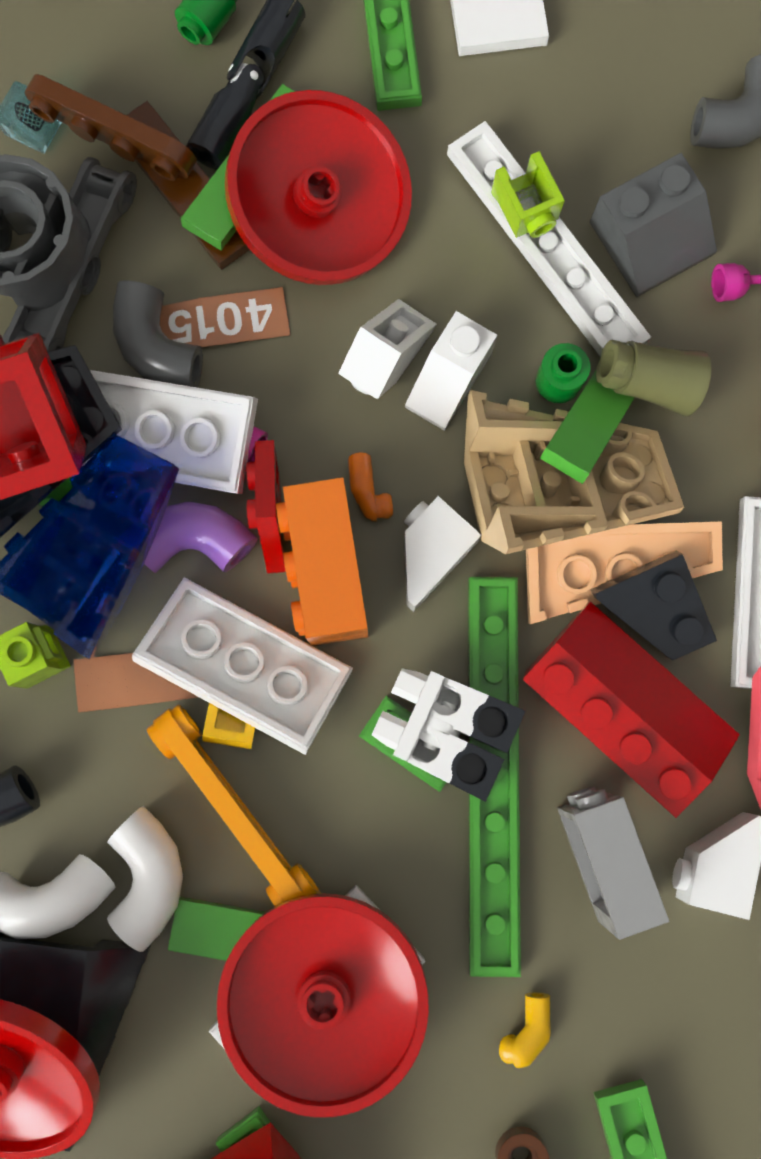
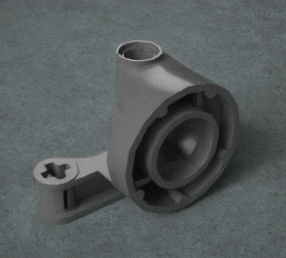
M8 154L0 155V295L12 297L18 306L9 327L3 335L4 343L40 333L47 352L64 348L67 326L81 294L85 296L90 294L99 278L101 269L99 254L112 225L122 214L129 210L134 200L137 179L133 172L126 170L119 173L101 166L98 159L87 157L81 164L70 193H68L55 173L35 160ZM12 230L18 235L33 234L24 246L8 251L12 241Z

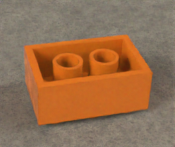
M344 478L283 487L285 502L276 503L280 532L283 533L284 540L291 541L292 551L283 552L287 580L291 582L292 589L298 588L300 601L291 602L295 631L299 633V636H305L312 646L369 637Z

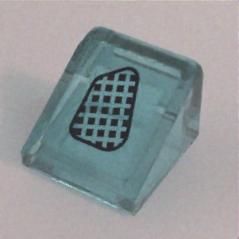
M15 81L0 105V128L4 135L44 154L62 122L55 120L54 123H49L34 114L29 108L30 101L24 93L27 86Z

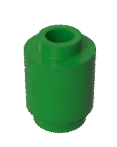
M182 0L174 12L179 32L192 44L211 45L235 13L237 0Z
M561 343L553 346L546 352L535 378L537 390L543 398L553 403H566L578 395L590 373V361L585 351L574 344Z

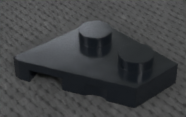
M677 550L590 589L593 596L672 661L717 641L684 556Z

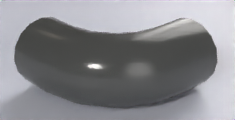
M761 54L753 57L746 64L744 90L740 97L731 100L702 97L699 100L691 124V145L714 149L742 147L761 137Z
M119 281L113 304V333L124 360L144 379L198 387L203 363L201 346L173 341L162 332L160 315L164 292L154 286L141 282Z

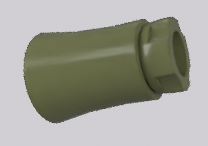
M610 340L602 349L596 368L597 383H601L603 387L613 389L617 394L635 397L686 417L692 415L700 407L706 396L711 380V360L709 355L701 350H677L651 346L635 341L625 343Z

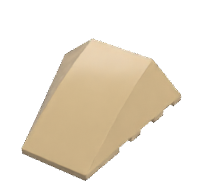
M470 390L467 402L464 466L479 533L481 534V541L504 554H510L678 514L683 510L684 505L658 431L619 423L584 483L581 484L540 459L569 411L556 409L554 415L529 410L528 402L509 399L507 405L487 401V393Z

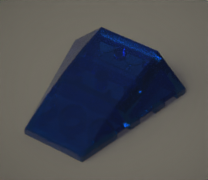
M115 435L80 469L78 475L70 479L73 488L59 502L51 498L39 510L43 518L25 536L17 532L4 545L8 553L0 561V594L28 610L55 630L53 634L88 659L93 658L118 617L142 570L162 522L179 468L146 449Z

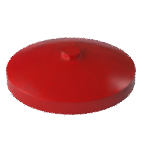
M322 90L295 91L278 96L262 105L246 120L239 130L232 145L225 171V195L228 210L233 224L244 243L258 259L272 270L285 277L307 284H340L361 277L374 269L395 248L402 237L410 215L412 201L411 178L405 156L394 135L369 109L348 97Z
M329 893L304 895L287 900L265 912L252 923L232 949L225 963L218 986V1028L222 1044L234 1069L243 1081L264 1100L278 1108L302 1116H343L360 1111L384 1098L404 1079L413 1066L423 1044L428 1023L429 1005L426 977L422 963L411 941L403 930L382 911L366 902L344 895Z
M0 999V1158L32 1159L58 1153L75 1144L85 1134L91 1123L100 1096V1081L96 1067L82 1045L61 1026L29 1008Z

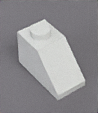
M400 299L396 300L360 327L338 374L349 380L358 391L371 395L378 400L397 383L437 324Z
M456 311L431 350L405 404V408L445 431L491 357L498 335Z
M439 496L429 506L424 501L419 503L404 521L409 526L404 535L407 607L413 612L475 547L481 538V534Z
M742 812L686 847L683 859L679 858L673 871L672 884L673 888L677 889L675 897L688 905L750 920L761 864V816Z

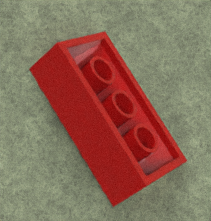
M591 601L585 605L524 671L522 680L675 818L713 781L740 736L733 727Z

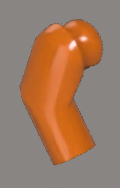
M362 452L350 455L348 458L350 490L365 518L377 522V518H391L393 516L392 496L388 493L375 495L371 456Z

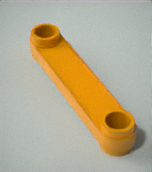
M178 704L173 709L169 708L153 720V724L146 729L151 740L168 759L171 760L173 757H177L270 883L265 889L273 905L276 906L287 900L304 895L321 894L314 880L299 863L293 867L290 866L197 741L202 736V732L189 713Z

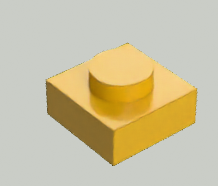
M209 703L202 741L252 749L255 727Z

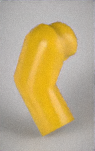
M538 992L525 994L524 1028L517 1036L509 1034L503 1037L499 1044L500 1058L506 1064H514L516 1068L530 1066L549 1043L551 1036L549 994Z

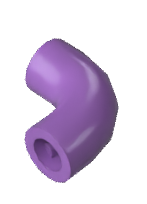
M183 502L161 507L138 522L121 539L122 543L154 573H157L178 552L187 549L202 552L223 572H227L246 557L258 540L241 521L217 506L195 502Z

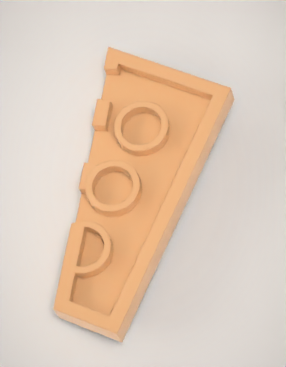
M722 521L631 524L526 549L528 624L580 611L589 601L594 605L601 604L593 596L590 589L676 550L683 554L692 579L723 570Z

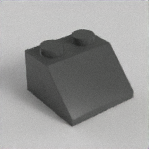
M682 153L601 195L590 219L591 226L636 298L708 259L717 252L706 190Z

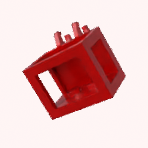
M40 333L9 343H4L0 334V500L78 475L87 447Z

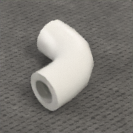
M144 806L135 811L113 833L107 842L127 862L133 877L132 887L127 896L108 915L107 920L119 938L139 952L145 951L160 935L177 909L183 881V872L176 844L163 825Z
M81 854L51 882L41 886H27L7 872H0V933L15 939L47 938L70 929L96 910L116 888L115 884L102 868Z

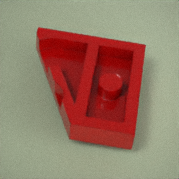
M274 440L255 441V461H250L246 464L249 491L255 490V499H247L249 529L258 528L267 574L286 572L276 503H281V487Z

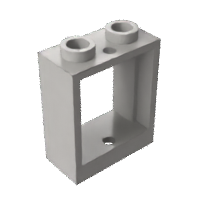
M595 786L567 795L569 803L557 807L598 922L619 940L670 922L624 797L607 793L605 789L596 790Z

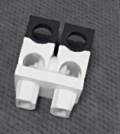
M402 668L391 693L416 704L408 722L382 711L372 736L387 747L394 749V756L486 802L505 759L464 741L459 736L462 733L502 753H508L526 711L445 678L433 671L427 676L421 672Z

